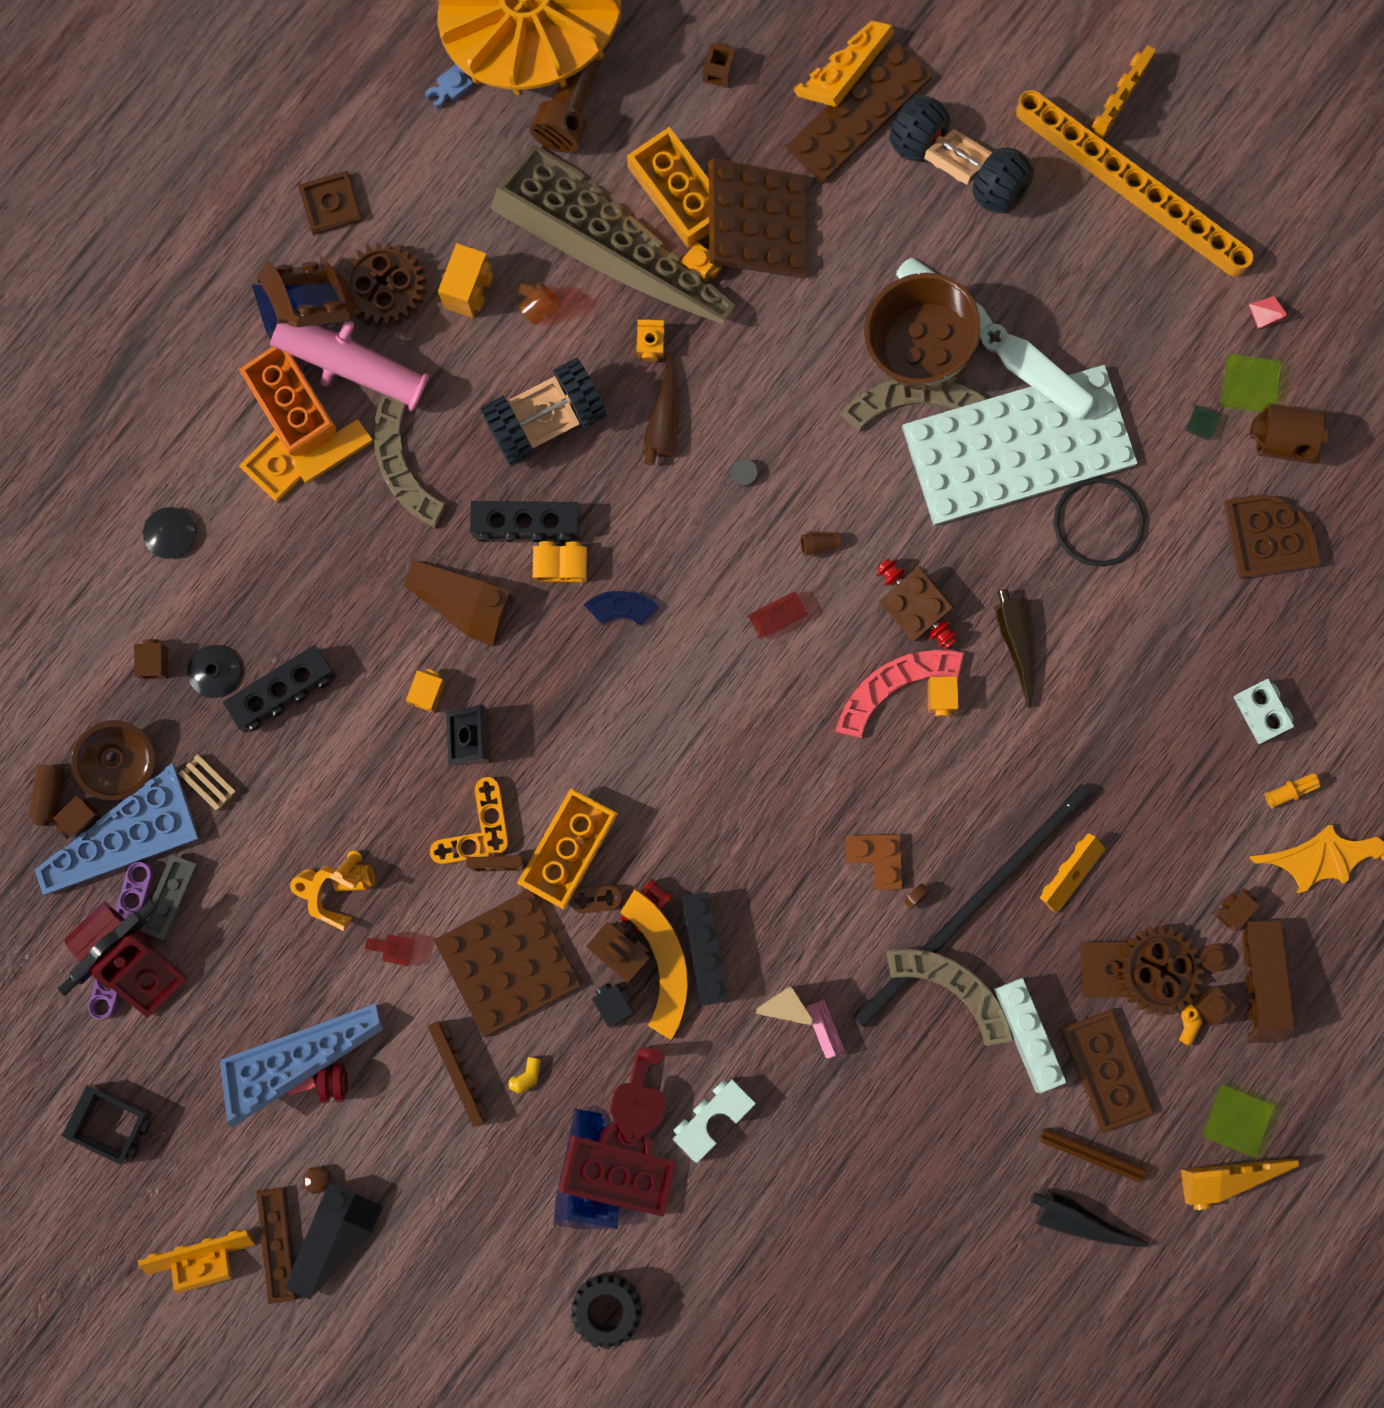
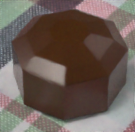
M322 1166L309 1168L302 1177L303 1187L311 1194L325 1192L329 1183H331L330 1172Z

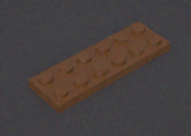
M894 41L868 66L838 106L828 105L786 145V150L815 178L824 184L931 80L932 75Z

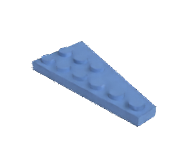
M171 763L161 774L149 780L139 791L127 797L100 818L90 829L82 832L72 843L64 849H60L37 867L35 872L42 894L47 896L200 840L175 764Z
M376 1003L221 1059L220 1066L226 1115L230 1127H235L382 1031L380 1012Z

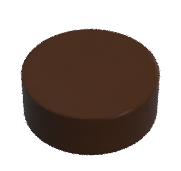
M919 884L906 897L904 903L912 910L927 896L930 890L924 884Z

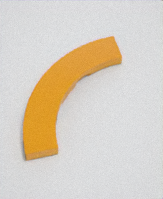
M634 889L620 913L633 922L648 940L658 964L660 979L657 1006L648 1026L672 1040L681 1021L686 1003L688 983L685 956L674 928L662 911L648 897Z

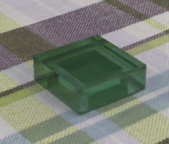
M1195 405L1185 431L1210 440L1221 414Z

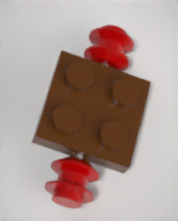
M887 558L877 567L879 572L876 576L883 575L885 577L884 586L894 584L895 587L881 598L879 603L912 642L931 629L929 639L938 640L939 645L937 649L942 646L945 650L958 640L955 637L958 631L951 632L949 630L951 622H942L940 624L939 620L955 606L921 566H918L903 579L905 568L898 569L896 567L897 558L892 561L890 558Z

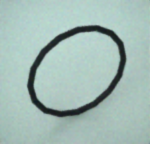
M1094 477L1077 482L1063 493L1055 507L1053 525L1058 542L1069 556L1083 564L1103 567L1119 563L1135 551L1143 537L1145 518L1139 500L1129 488L1113 479ZM1095 482L1111 484L1124 491L1135 504L1139 516L1138 535L1130 549L1118 558L1106 561L1085 559L1073 552L1063 540L1059 527L1060 509L1068 495L1080 486Z

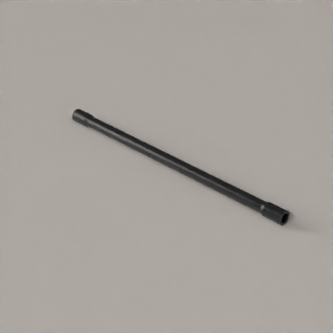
M1080 784L1044 824L920 950L937 953L1071 814L1075 813L1092 796L1091 792ZM912 977L892 978L853 1016L854 1019L865 1028Z

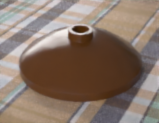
M118 720L103 721L89 727L77 739L71 753V769L75 780L85 792L102 800H121L135 794L149 781L155 764L154 750L148 737L133 724ZM110 752L116 754L113 760H107L106 755Z

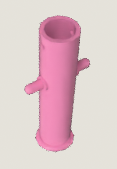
M345 321L341 331L338 333L322 324L305 327L289 326V323L277 324L270 341V346L323 368L324 372L320 379L321 385H330L333 376L337 374L408 405L410 411L415 410L429 380V374L425 373L422 376L351 340L350 335L354 328L352 321Z

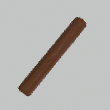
M1044 1128L1041 1132L1039 1139L1041 1143L1139 1183L1145 1178V1168L1047 1128Z

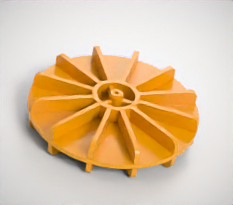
M438 0L439 33L443 45L454 63L463 72L468 74L476 84L484 83L502 89H512L514 94L519 96L522 95L523 90L540 88L557 82L560 83L561 87L567 86L566 78L585 68L594 59L601 61L604 57L602 50L610 41L617 24L621 22L622 0Z

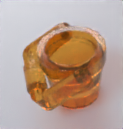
M538 282L536 285L521 283L518 293L527 297L518 307L521 313L533 325L536 326L562 307L557 295L542 282Z

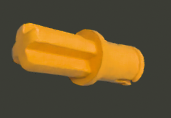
M1311 773L1293 782L1288 780L1286 785L1268 793L1266 792L1264 795L1270 808L1274 809L1276 806L1292 799L1297 801L1299 796L1319 788L1320 781L1315 773Z

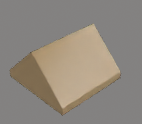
M791 986L756 1009V1014L807 1025L812 1024L811 1016Z

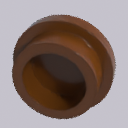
M1208 945L1200 953V959L1203 960L1201 964L1210 972L1221 971L1228 963V954L1220 945Z

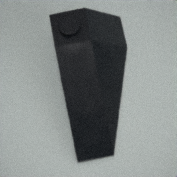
M329 1183L284 1288L310 1300L344 1261L352 1255L355 1249L372 1233L384 1206L336 1184Z

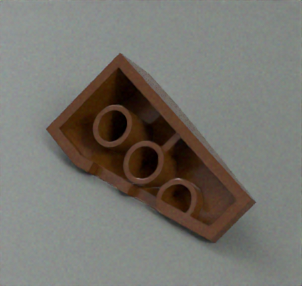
M414 560L403 584L467 637L490 646L495 644L513 598L510 591Z

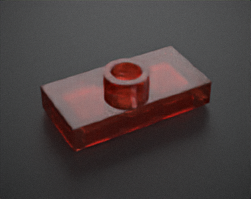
M796 591L749 614L748 618L761 640L806 617L808 614Z

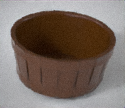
M915 273L904 276L900 280L897 279L889 284L875 298L865 320V343L871 358L886 375L912 389L933 390L947 386L957 380L971 364L980 337V316L973 297L969 295L970 293L959 282L956 283L954 279L941 274L937 275V273Z

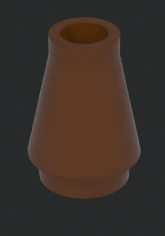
M807 531L806 534L800 536L802 553L804 556L814 557L832 549L841 548L839 532Z

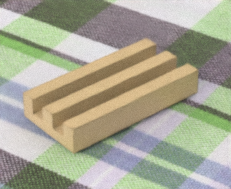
M198 754L192 762L186 765L187 767L178 773L216 811H219L237 793ZM198 764L228 791L226 795L218 790L196 768ZM191 771L220 799L218 803L188 775Z

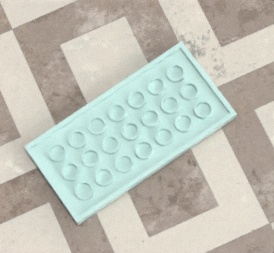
M1105 365L1068 375L1094 398L1091 409L1080 419L1075 418L1031 386L903 424L902 429L933 526L1136 466L1138 463Z

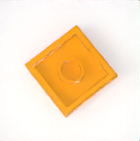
M276 431L268 436L239 465L276 503L302 479L291 463L298 456H292L288 453Z

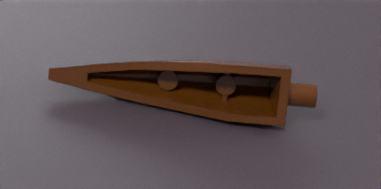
M669 351L667 352L660 392L646 427L642 453L646 454L644 464L650 466L655 465L656 456H675L678 429V394L672 354Z

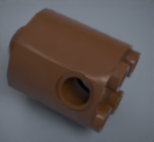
M1267 403L1263 411L1253 418L1250 427V438L1256 439L1257 455L1317 465L1321 457L1320 446L1321 444L1325 445L1328 440L1329 429L1324 428L1327 421V412Z

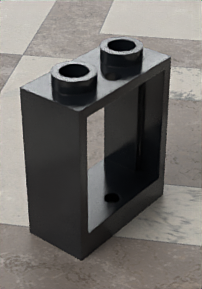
M86 1085L61 1137L119 1165L127 1164L136 1157L140 1148L137 1143L141 1135L145 1136L152 1124L150 1117L153 1112L96 1085ZM99 1098L139 1116L122 1152L82 1134Z

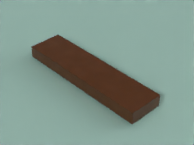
M280 1187L256 1191L268 1304L297 1300L296 1293L284 1288L294 1266L286 1188Z

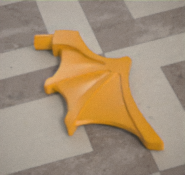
M1327 825L1316 836L1296 847L1269 854L1250 856L1249 859L1255 864H1272L1285 869L1295 878L1299 888L1296 892L1302 893L1308 891L1312 885L1324 879H1338L1341 884H1345L1349 880V875L1353 868L1368 857H1373L1374 859L1380 857L1384 861V841L1376 836L1359 841L1344 840L1335 833L1332 825Z

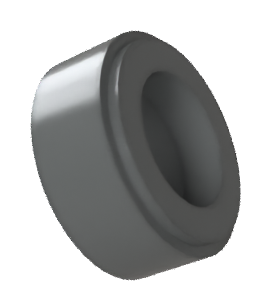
M748 459L736 461L731 468L733 482L741 487L752 485L757 478L756 465Z

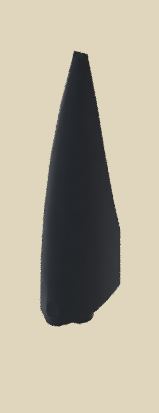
M1050 1189L1047 1190L1045 1196L1035 1191L1031 1196L1030 1202L1040 1206L1035 1222L1038 1225L1102 1243L1149 1247V1242L1110 1224L1088 1211L1074 1199Z

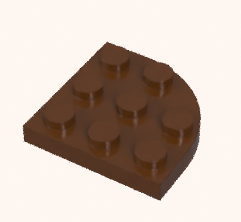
M1252 495L1224 501L1239 579L1314 568L1321 565L1315 535L1310 523L1300 510L1297 511L1285 503V500L1269 495Z

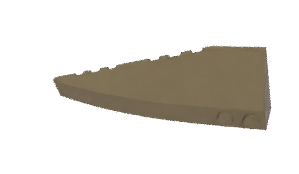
M535 144L497 187L491 210L582 263L654 298L721 324L726 321L733 311L735 305L711 284L706 285L699 278L700 274L693 268L688 270L679 262L681 258L673 251L671 253L667 252L662 247L663 243L632 216L627 217L621 212V206L615 201L610 203L601 195L602 190L595 184L591 186L584 180L585 175Z

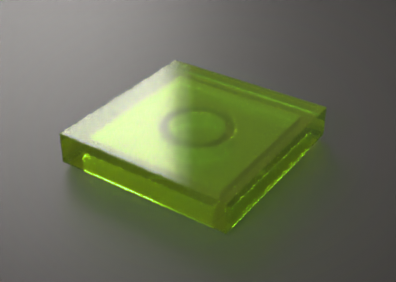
M1228 354L1226 356L1220 407L1261 413L1267 403L1276 404L1281 361Z
M1220 1084L1201 1137L1256 1158L1274 1105Z

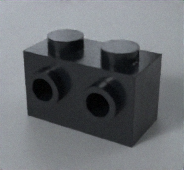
M607 983L595 990L597 996L592 998L608 1028L614 1027L635 1014L629 1005L633 1002V999L626 987L620 989L618 985L612 986L610 983Z

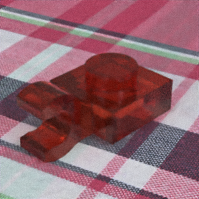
M388 934L386 942L367 938L365 949L382 952V961L409 967L415 940Z

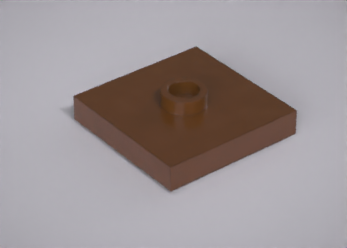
M488 853V857H466V867L473 872L524 871L526 860L522 856Z
M1080 942L1082 998L1130 997V993H1121L1123 988L1126 987L1125 983H1117V980L1123 977V973L1115 971V969L1123 967V963L1116 959L1117 957H1125V953L1120 948L1124 946L1130 947L1128 942Z

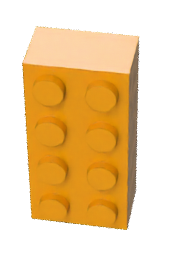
M668 127L628 154L627 163L634 177L686 247L689 248L709 234V179L673 130Z

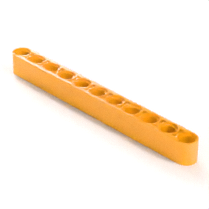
M1029 90L1021 95L1016 108V114L1020 121L1228 275L1239 277L1247 271L1253 261V253L1247 246L1040 93ZM1024 104H1031L1035 109L1029 110L1025 108ZM1045 119H1052L1056 124L1049 125L1045 122ZM1072 134L1077 140H1069L1065 135ZM1086 150H1094L1097 153V155L1091 156L1086 152ZM1107 165L1116 166L1118 171L1109 170ZM1134 180L1138 183L1139 186L1133 187L1128 183V181ZM1149 196H1156L1160 202L1151 201ZM1170 211L1178 212L1181 218L1172 217ZM1191 227H1198L1202 233H1194ZM1212 242L1220 243L1223 249H1216ZM1233 258H1240L1244 265L1236 264Z

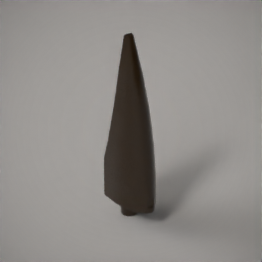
M1008 589L997 591L1000 604L994 606L1000 634L1008 647L1015 665L1027 708L1032 707L1035 680V646L1029 600L1018 599L1011 601Z

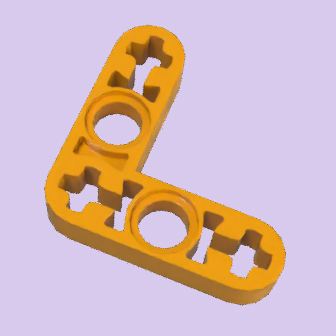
M481 778L475 786L481 833L435 841L431 845L430 856L436 863L442 865L466 861V857H488V853H504L507 851L509 840L499 784L493 778ZM485 783L495 787V790L491 791V800H498V804H487L482 807V802H487L486 794L480 792V789L485 788ZM489 809H496L499 812V820L494 824H489L484 819V815ZM502 826V831L496 830L498 839L503 840V844L499 845V850H495L493 846H489V842L493 841V834L491 831L486 833V828L495 829ZM467 840L476 842L477 850L472 855H466L462 851V845ZM457 842V852L460 857L455 858L454 852L447 853L445 855L446 859L443 860L441 856L436 855V851L440 850V845H444L446 849L454 848L452 843Z

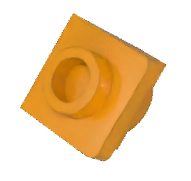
M698 242L693 245L680 261L688 270L693 268L700 274L699 278L704 283L710 277L714 279L722 268L721 265L709 263V251Z

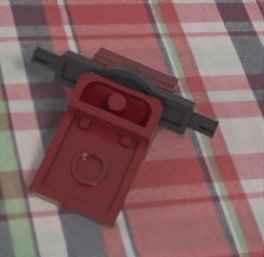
M149 900L138 912L134 911L127 918H124L106 901H103L64 939L66 947L80 963L68 973L70 977L58 987V990L64 996H67L78 984H84L93 976L108 990L113 989L148 1018L187 981L186 975L146 942L144 934L140 931L147 923L146 919L158 907Z

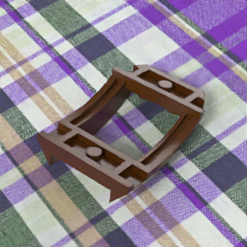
M320 254V264L318 262H305L302 264V267L292 268V265H279L275 268L267 260L256 277L257 283H261L262 288L273 305L278 324L289 323V326L305 327L350 321L353 318V314H358L354 298L345 279ZM329 281L340 302L328 301L324 303V306L314 307L310 304L300 305L297 307L298 309L293 310L285 286Z

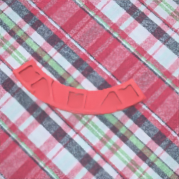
M952 650L923 651L899 657L883 665L867 677L852 694L839 718L835 733L861 739L865 726L877 706L888 695L906 684L930 677L957 676L958 680L964 652Z

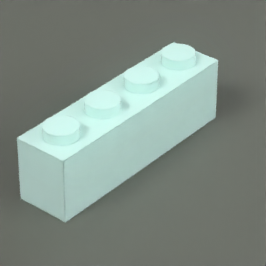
M1023 978L993 989L999 1005L1005 1013L1011 1034L1035 1091L1042 1093L1066 1083Z

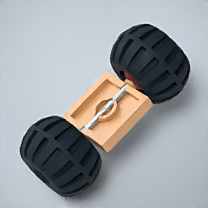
M916 96L910 99L899 111L890 130L889 137L894 150L902 158L910 161L921 162L928 160L937 168L946 171L954 176L956 180L966 185L975 179L972 190L977 202L987 211L1004 214L1014 209L1026 194L1034 176V168L1029 158L1023 152L1013 148H999L991 152L955 129L947 134L950 126V115L940 101L929 96Z

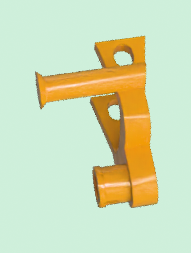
M353 850L347 854V859L338 869L323 866L317 873L312 869H305L293 878L290 888L295 895L308 900V911L311 916L344 931L351 923L352 917L325 910L321 903L322 888L326 878H331L354 889L361 881L362 875L350 873L355 865H359L362 862V856L359 852Z

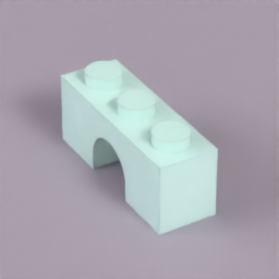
M732 1079L728 1083L723 1080L713 1090L716 1095L709 1102L704 1099L693 1110L696 1116L689 1123L684 1119L673 1130L677 1134L673 1140L695 1163L716 1144V1141L708 1134L706 1128L711 1116L722 1113L737 1123L756 1104Z

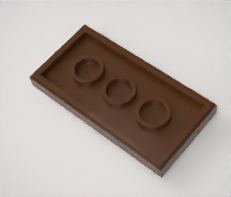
M1113 1009L1060 1028L1101 1133L1154 1114Z

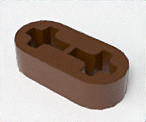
M614 886L582 888L575 891L570 903L576 912L582 914L613 911L621 905L622 895ZM607 891H612V894L617 895L618 898L613 901L612 906H608L606 901L598 902V897H605ZM582 893L586 898L595 899V902L587 903L585 909H581L579 904H575V900L579 899Z

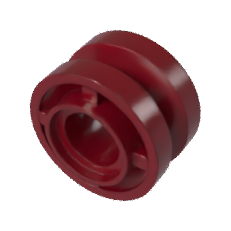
M336 1063L333 1069H330L328 1065L317 1072L316 1090L320 1103H329L331 1097H334L336 1103L345 1102L348 1092V1076L343 1063Z

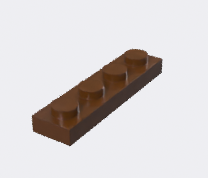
M441 1021L428 1025L427 1027L472 1126L476 1127L486 1122L484 1116L488 1115L482 1100L477 1101L474 1096L475 1084L470 1074L466 1076L461 1065L465 1063L458 1049L454 1050L450 1043L453 1036L448 1025H442Z

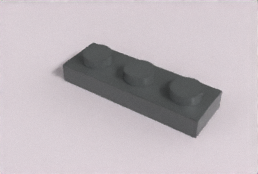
M171 854L151 900L158 909L146 919L147 923L140 931L159 939L167 940L198 868V864Z

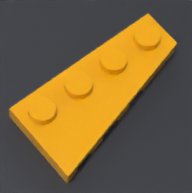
M875 21L869 22L847 42L849 46L845 50L836 51L829 57L831 61L822 70L817 68L810 74L812 79L805 85L800 83L794 88L796 95L837 107L894 35L892 25Z
M1149 45L1145 47L1142 53L1137 51L1130 63V66H1132L1129 74H1123L1117 84V87H1119L1115 95H1110L1104 106L1106 110L1102 116H1097L1091 127L1094 130V134L1102 140L1155 54L1156 49Z

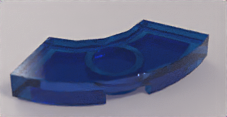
M631 591L605 592L583 604L601 625L610 620L622 618L631 620L638 626H641L659 609V606L649 598Z

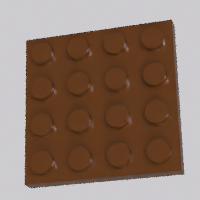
M715 158L710 160L709 263L802 279L808 275L806 175Z
M529 890L434 939L483 1037L581 986L534 893Z

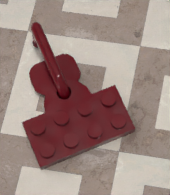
M640 1047L637 1050L629 1083L620 1084L613 1093L610 1113L615 1122L609 1124L601 1132L597 1142L571 1136L558 1192L664 1217L676 1161L651 1155L652 1143L648 1133L661 1124L666 1102L660 1091L643 1087L648 1062L659 1064L663 1059V1052L660 1049Z

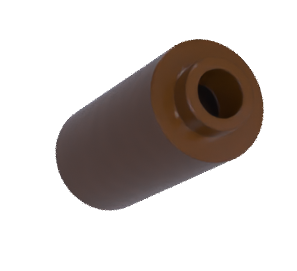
M41 764L36 765L28 818L33 819V825L49 827L50 822H56L53 818L57 815L64 768Z

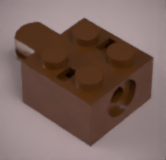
M607 921L586 947L624 981L631 984L650 962L651 959L647 956L650 950L638 940L632 943L626 938L630 933L617 921L613 925Z

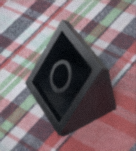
M475 705L446 712L448 765L490 763L488 710L485 705Z

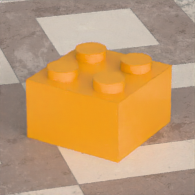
M456 243L438 290L444 309L474 318L476 311H481L484 304V296L482 295L485 287H490L494 275L486 253Z

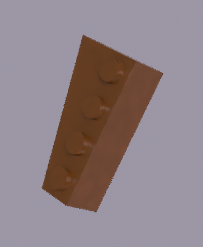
M1281 921L1247 922L1242 929L1244 966L1250 967V971H1247L1245 978V991L1251 994L1249 1008H1246L1247 1019L1253 1021V1033H1248V1043H1281L1297 1026V1014L1295 1010H1292L1291 1006L1294 989L1292 983L1288 981L1290 959L1288 956H1285L1284 946L1287 945L1286 930H1282Z

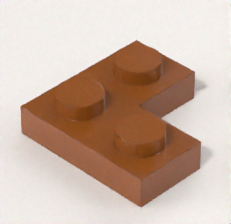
M900 835L845 836L846 864L873 863L874 890L902 889Z

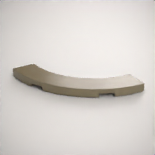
M893 379L860 394L839 415L860 431L872 419L896 407L910 404H929L953 410L987 399L960 383L952 382L947 386L933 390H917L906 387Z
M382 394L375 416L374 447L380 471L386 484L401 505L417 519L436 529L447 505L422 488L414 479L406 464L402 449L401 432L408 405Z
M918 949L886 950L891 978L915 977L942 985L959 997L971 1011L980 1028L985 1046L1013 1042L1008 1021L998 1001L982 980L969 969L954 960L929 951Z

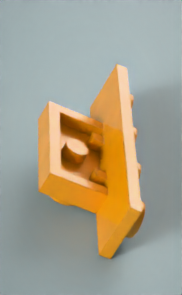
M235 1230L224 1237L206 1238L199 1244L178 1246L174 1251L163 1254H150L147 1258L138 1260V1266L147 1275L172 1269L174 1291L179 1294L232 1279L228 1253L254 1246L255 1240L247 1230Z

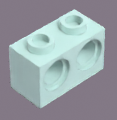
M1269 679L1234 696L1258 744L1294 727L1292 724L1293 716L1287 707H1283L1279 699L1280 692L1274 683H1270ZM1255 692H1259L1264 696V705L1255 702ZM1268 716H1272L1277 720L1278 726L1276 729L1268 726Z

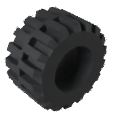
M602 1273L596 1277L592 1276L580 1286L571 1305V1321L575 1325V1332L582 1336L581 1339L585 1343L588 1341L595 1348L598 1346L603 1347V1349H609L613 1346L617 1348L625 1341L628 1342L632 1335L636 1333L642 1315L641 1297L636 1292V1287L632 1283L627 1282L625 1277H618L614 1273H610V1275ZM608 1294L616 1297L621 1302L623 1317L618 1324L604 1327L593 1320L590 1314V1307L596 1297Z

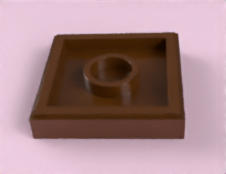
M348 170L298 185L313 235L363 221Z

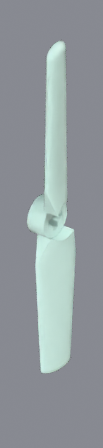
M910 258L899 267L896 275L902 278L915 273L934 272L915 258ZM976 303L980 316L979 338L982 340L984 347L990 352H997L1008 370L1075 418L1080 419L1084 417L1094 403L1093 396L1030 342L1008 334L1006 329L999 324H993L984 308ZM999 332L1001 341L999 343L994 341L990 344L991 339L989 335L991 333L996 335Z

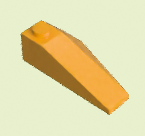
M1282 1159L1181 1169L1185 1203L1194 1205L1195 1210L1210 1209L1211 1203L1224 1201L1298 1167V1160Z

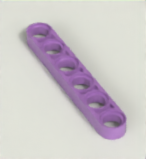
M136 862L129 866L116 907V911L124 918H127L134 911L138 912L147 903L154 879V871L150 865ZM139 867H144L147 871V877L143 882H137L134 879V872ZM135 893L139 896L140 901L136 908L130 909L126 904V899L130 894ZM95 980L88 1004L90 1015L95 1019L106 1020L111 1018L116 1011L120 995L113 989L108 990L99 981ZM101 999L106 1000L109 1004V1010L104 1015L98 1014L95 1009L97 1002Z

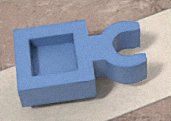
M455 64L436 79L439 87L429 88L425 95L428 100L433 96L439 97L433 103L435 109L438 110L444 106L445 100L448 97L455 102L473 88V83Z

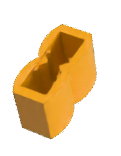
M550 541L539 542V546H533V581L587 582V547L582 546L580 542H567L566 546H555V543Z

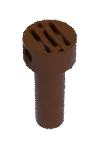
M608 44L602 50L603 54H605ZM594 59L585 68L566 78L567 86L561 87L559 83L553 99L539 104L529 130L532 137L546 148L562 153H573L578 149L587 126L581 111L601 61Z

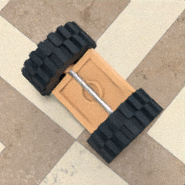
M578 358L553 369L554 377L507 401L503 395L480 407L483 417L510 467L534 456L533 448L579 424L583 429H586L608 417L592 380Z

